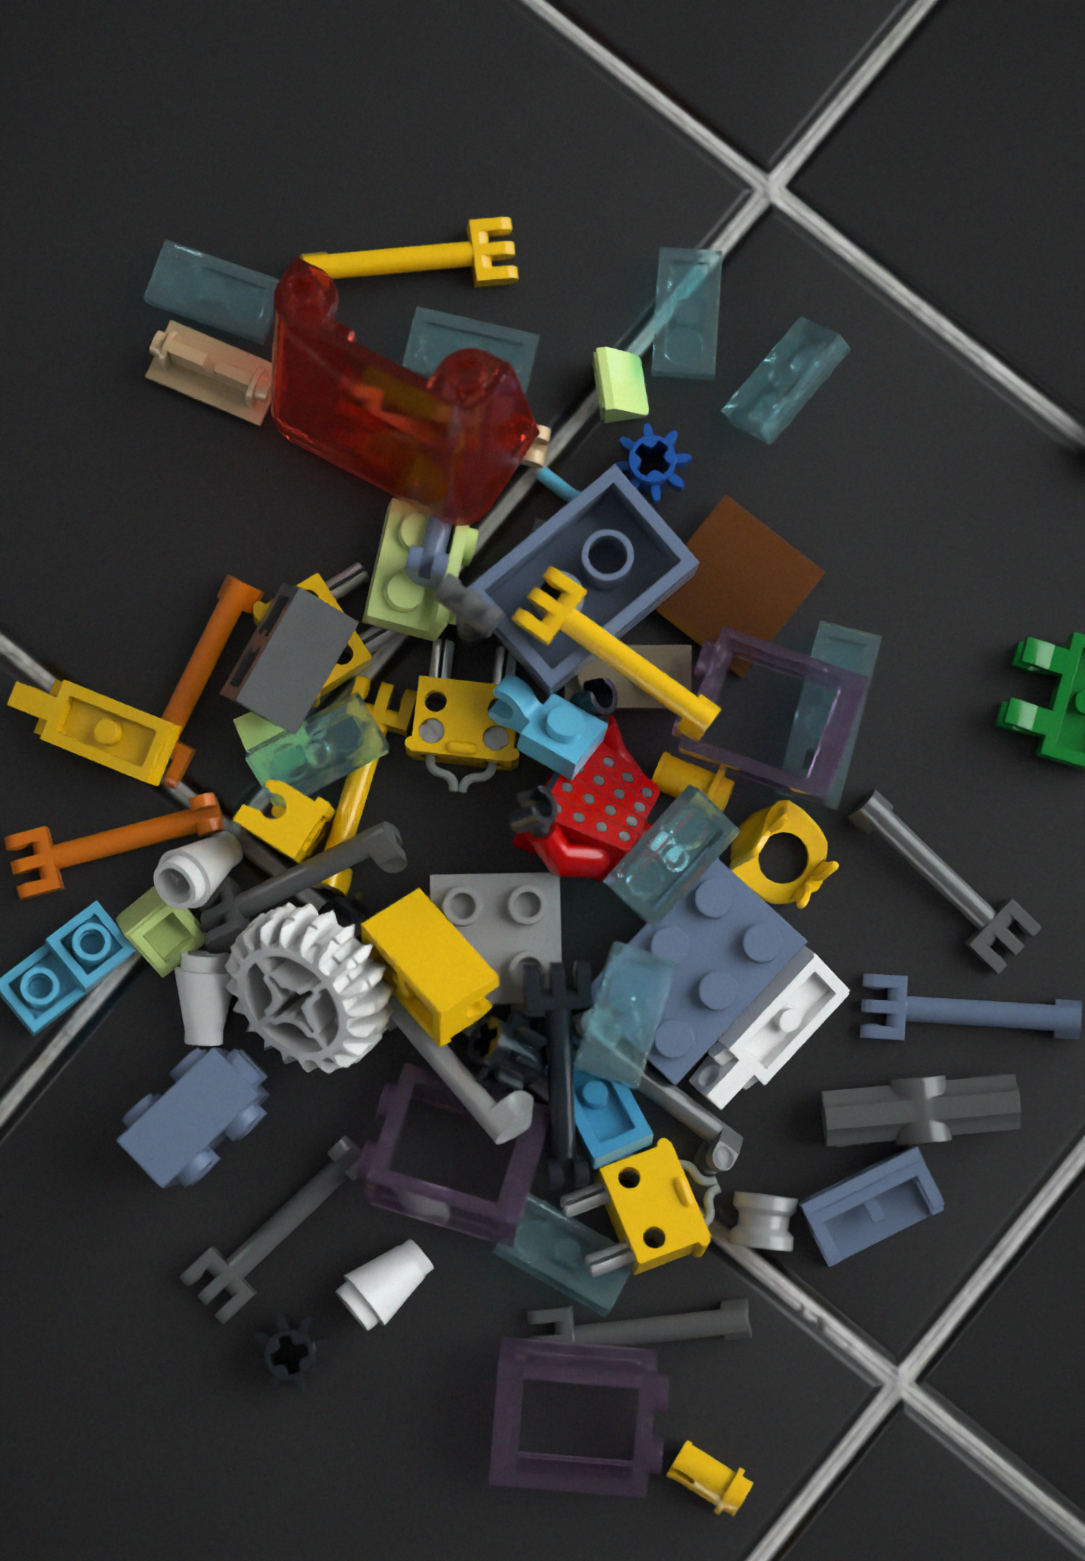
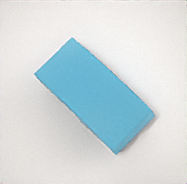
M96 900L46 938L45 944L0 978V997L34 1037L129 959L137 949L125 937L120 928Z

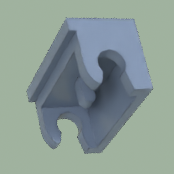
M908 1146L798 1201V1208L828 1267L931 1215L943 1211V1206L945 1205L917 1146Z

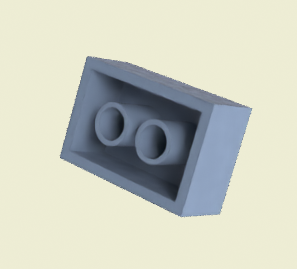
M614 464L478 578L467 590L472 588L482 596V601L489 606L494 604L504 612V617L493 633L545 694L550 697L593 662L597 656L561 630L547 647L511 620V617L518 608L530 612L540 622L545 617L546 613L526 598L534 586L555 600L562 594L542 578V575L549 566L555 567L587 590L586 596L576 609L619 640L695 575L700 562Z
M712 853L591 983L592 1008L590 1009L600 1012L623 1030L621 1038L673 1085H676L808 941Z

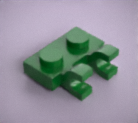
M1077 632L1069 634L1065 648L1028 636L1025 638V642H1017L1011 667L1057 677L1049 707L1045 709L1011 697L1008 699V702H1000L994 727L1014 733L1040 737L1035 756L1085 770V635Z

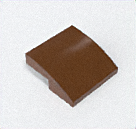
M725 495L685 544L700 562L695 575L655 608V610L743 678L826 572L736 501Z

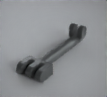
M450 572L444 577L434 592V600L456 615L457 638L465 646H474L491 636L496 626L504 617L502 610L494 604L491 606L482 601V596L472 588L469 590L464 588L460 580Z
M871 789L864 797V801L846 816L847 819L864 834L875 830L977 928L964 942V945L991 971L999 975L1007 964L990 946L997 941L1009 953L1017 956L1024 948V945L1007 928L1014 922L1023 933L1033 938L1042 929L1041 926L1013 898H1005L994 910L892 812V804L876 789Z
M383 821L244 892L242 887L231 877L225 878L208 901L198 908L202 912L200 916L202 929L206 932L204 936L206 950L211 954H222L231 950L230 947L236 942L237 936L250 924L249 917L370 857L386 873L393 874L404 870L407 866V859L404 850L401 848L402 839L400 831L393 824Z
M591 1009L571 1017L574 1058L581 1063L594 1058L598 1059L704 1139L693 1159V1164L703 1176L727 1171L733 1167L740 1153L743 1136L618 1043L623 1030L600 1012Z
M347 1135L327 1152L331 1160L227 1259L212 1246L179 1277L189 1287L196 1283L206 1270L210 1272L215 1279L197 1295V1298L205 1306L225 1288L233 1298L223 1303L214 1315L222 1325L257 1293L244 1278L348 1178L355 1181L373 1164L365 1152Z
M733 1298L722 1300L719 1310L575 1325L573 1305L526 1311L528 1324L544 1325L553 1322L555 1333L530 1336L531 1350L557 1348L558 1359H541L533 1362L534 1376L578 1372L580 1370L578 1351L724 1336L725 1341L752 1338L751 1324L749 1323L748 1299Z

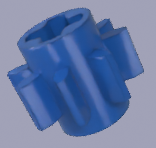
M645 423L642 438L638 439L635 443L629 438L623 436L620 438L619 447L629 458L628 461H618L615 465L625 476L628 475L629 481L638 491L650 494L652 504L658 506L661 491L665 490L668 486L675 492L681 493L684 490L685 483L674 471L675 469L689 466L691 464V455L686 453L676 454L674 445L677 439V431L673 430L663 438L653 435L651 425ZM658 454L664 458L662 464L664 474L657 470L651 471L647 476L640 473L641 459L639 456L650 460Z

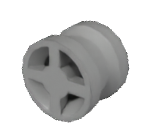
M734 1191L733 1205L739 1211L737 1225L730 1230L729 1244L770 1250L793 1251L794 1237L788 1229L790 1217L797 1212L798 1199Z

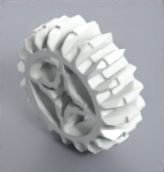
M289 902L283 907H277L275 910L271 909L266 914L262 913L237 936L236 942L230 947L232 951L231 957L224 966L232 977L225 988L238 997L233 1011L244 1014L250 1022L246 1032L256 1031L265 1040L264 1051L274 1047L281 1052L285 1065L299 1060L302 1068L307 1073L318 1067L330 1074L335 1069L348 1068L352 1063L359 1062L382 1039V1034L387 1030L386 1024L389 1017L394 1012L388 1003L394 989L388 983L381 980L387 966L374 962L369 955L373 944L362 945L354 937L355 925L343 928L338 925L333 910L319 915L311 903L297 908Z

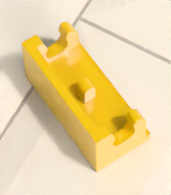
M267 780L265 782L266 788L272 794H275V797L283 805H286V808L281 805H275L272 808V815L277 819H268L260 810L242 805L233 820L253 836L297 864H300L310 859L331 827L336 811L330 803L319 796L314 802L282 781Z
M420 888L361 924L362 945L373 944L369 954L372 960L387 966L381 980L388 983L394 989L392 994L439 1048L449 1043L451 1037L478 1021L492 1008V1004L485 996L498 987L499 976Z

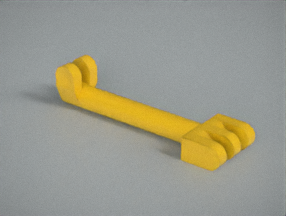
M495 217L469 220L466 227L468 241L333 254H327L326 252L301 254L300 260L304 275L305 295L321 296L330 292L331 279L472 267L474 287L515 283L519 280L516 266L492 267L491 262L514 258L516 256L514 243L511 241L489 243L488 237L504 236L512 233L511 218Z
M549 566L542 575V578L562 594L555 600L534 586L526 598L546 613L545 617L540 622L530 612L518 608L511 617V620L547 647L561 630L680 716L682 719L677 728L686 736L698 742L721 711V708L701 693L698 697L579 612L576 608L586 596L587 590L555 567Z
M357 675L345 716L347 720L363 725L324 851L356 835L387 731L407 737L416 706L417 691L406 689L400 701L399 712L389 709L395 685L382 682L373 705L365 702L370 690V678ZM348 868L311 887L321 890L326 888L333 890L335 894L346 897L351 884L353 870Z

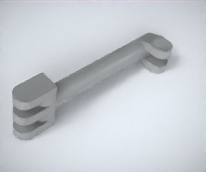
M393 994L390 995L388 1003L394 1012L386 1024L389 1032L399 1027L496 1144L513 1139L530 1127L533 1110V1099L530 1094L525 1091H515L499 1103H496L446 1044L439 1048Z

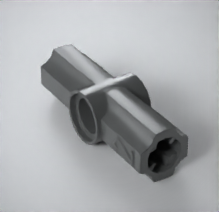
M1015 1074L979 1075L946 1080V1075L888 1080V1085L820 1091V1108L825 1146L844 1147L883 1141H894V1145L949 1141L952 1140V1135L1021 1129V1105Z

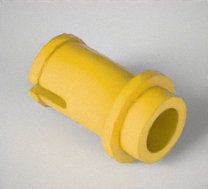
M668 752L662 754L652 777V781L658 785L660 792L701 808L700 815L706 818L709 813L721 817L735 784V781L724 777L726 771L719 768L717 773H713L673 757Z
M687 1440L667 1472L666 1477L676 1480L714 1504L716 1507L713 1512L717 1515H720L723 1510L734 1517L751 1489L753 1482L743 1477L745 1473L743 1468L739 1467L737 1472H735Z

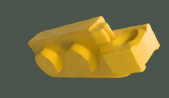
M55 679L49 693L16 681L7 703L11 707L39 718L34 733L41 735V740L155 786L160 784L182 729L179 725L64 679L62 682Z

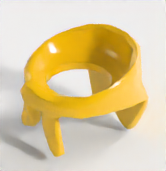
M779 800L773 806L753 812L739 825L731 840L730 870L761 899L770 904H788L796 901L797 908H804L810 900L811 893L820 888L823 880L836 871L839 864L836 861H826L828 842L822 830L802 808L790 800ZM781 832L792 833L797 836L805 845L807 852L806 866L801 875L795 880L784 884L774 883L767 879L760 870L758 862L759 853L769 837Z

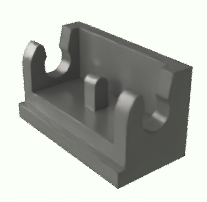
M283 582L219 694L275 726H279L296 735L359 622L303 588Z

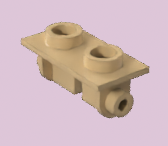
M170 320L165 333L158 331L152 340L149 354L154 355V358L145 377L261 426L285 373V368Z

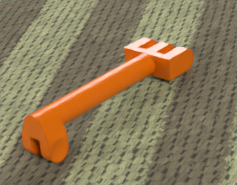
M227 574L216 596L219 598L216 608L161 717L182 727L170 759L173 761L163 781V784L173 789H176L180 784L196 752V749L179 741V738L242 611L253 614L254 604L261 601L263 591Z
M205 793L189 798L190 809L53 845L50 830L46 826L5 837L4 841L7 851H17L32 846L34 852L33 856L10 862L13 875L38 870L40 880L25 882L16 887L19 900L63 890L64 885L60 869L195 833L202 837L224 831V819L215 793Z

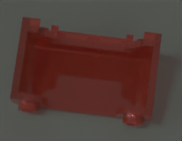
M295 257L278 282L273 295L271 415L280 433L290 442L445 523L465 526L481 520L489 512L540 433L513 365L484 350L476 348L459 349L449 354L439 364L430 380L357 344V338L353 330L337 322L334 317L339 306V292L332 277L324 270Z

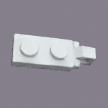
M803 946L721 1035L718 1041L712 1045L708 1051L709 1056L705 1058L689 1079L690 1083L720 1110L727 1105L742 1087L746 1090L758 1081L766 1085L849 995L848 992L850 990L813 951Z

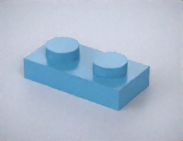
M573 1057L575 1131L593 1169H597L651 1145L653 1142V1132L625 1080L596 1058L581 1063ZM546 1065V1068H545V1070H544V1074H545L546 1078H547V1065Z

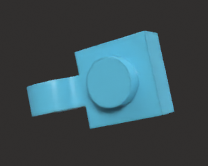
M507 674L493 691V695L498 698V701L489 710L488 716L498 725L520 733L516 749L571 781L604 740L608 726L607 723L554 693L544 705L541 704L530 686L516 676Z

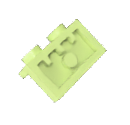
M392 498L387 508L362 618L363 623L430 641H436L447 624L456 625V615L434 600L436 588H426L415 584L406 575V563L412 545L421 547L432 508ZM462 504L458 507L446 554H450V560L445 576L450 572L458 578L461 565L469 566L472 561L478 539V530L469 527L473 507Z

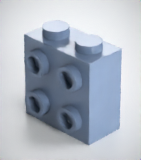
M213 1047L209 1052L206 1049L201 1051L199 1048H196L169 1074L176 1081L174 1086L163 1096L159 1093L154 1097L148 1094L121 1120L129 1129L117 1141L161 1188L178 1185L179 1183L185 1188L189 1184L192 1186L196 1184L221 1159L213 1151L227 1137L232 1141L236 1139L241 1140L267 1115L260 1105L270 1096L261 1085L268 1078V1075L243 1049L238 1051L235 1048L230 1053L227 1049Z

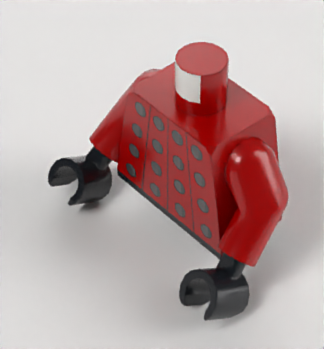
M605 677L587 680L583 684L585 692L573 694L569 702L608 724L604 740L572 781L552 770L544 786H537L517 794L516 799L523 808L513 811L510 816V826L512 830L517 832L512 844L539 856L549 872L556 877L592 878L600 882H606L612 878L627 855L659 872L677 843L676 838L646 821L660 795L658 785L643 773L627 749L615 718L610 715L615 711L618 704V693L615 685L610 679Z

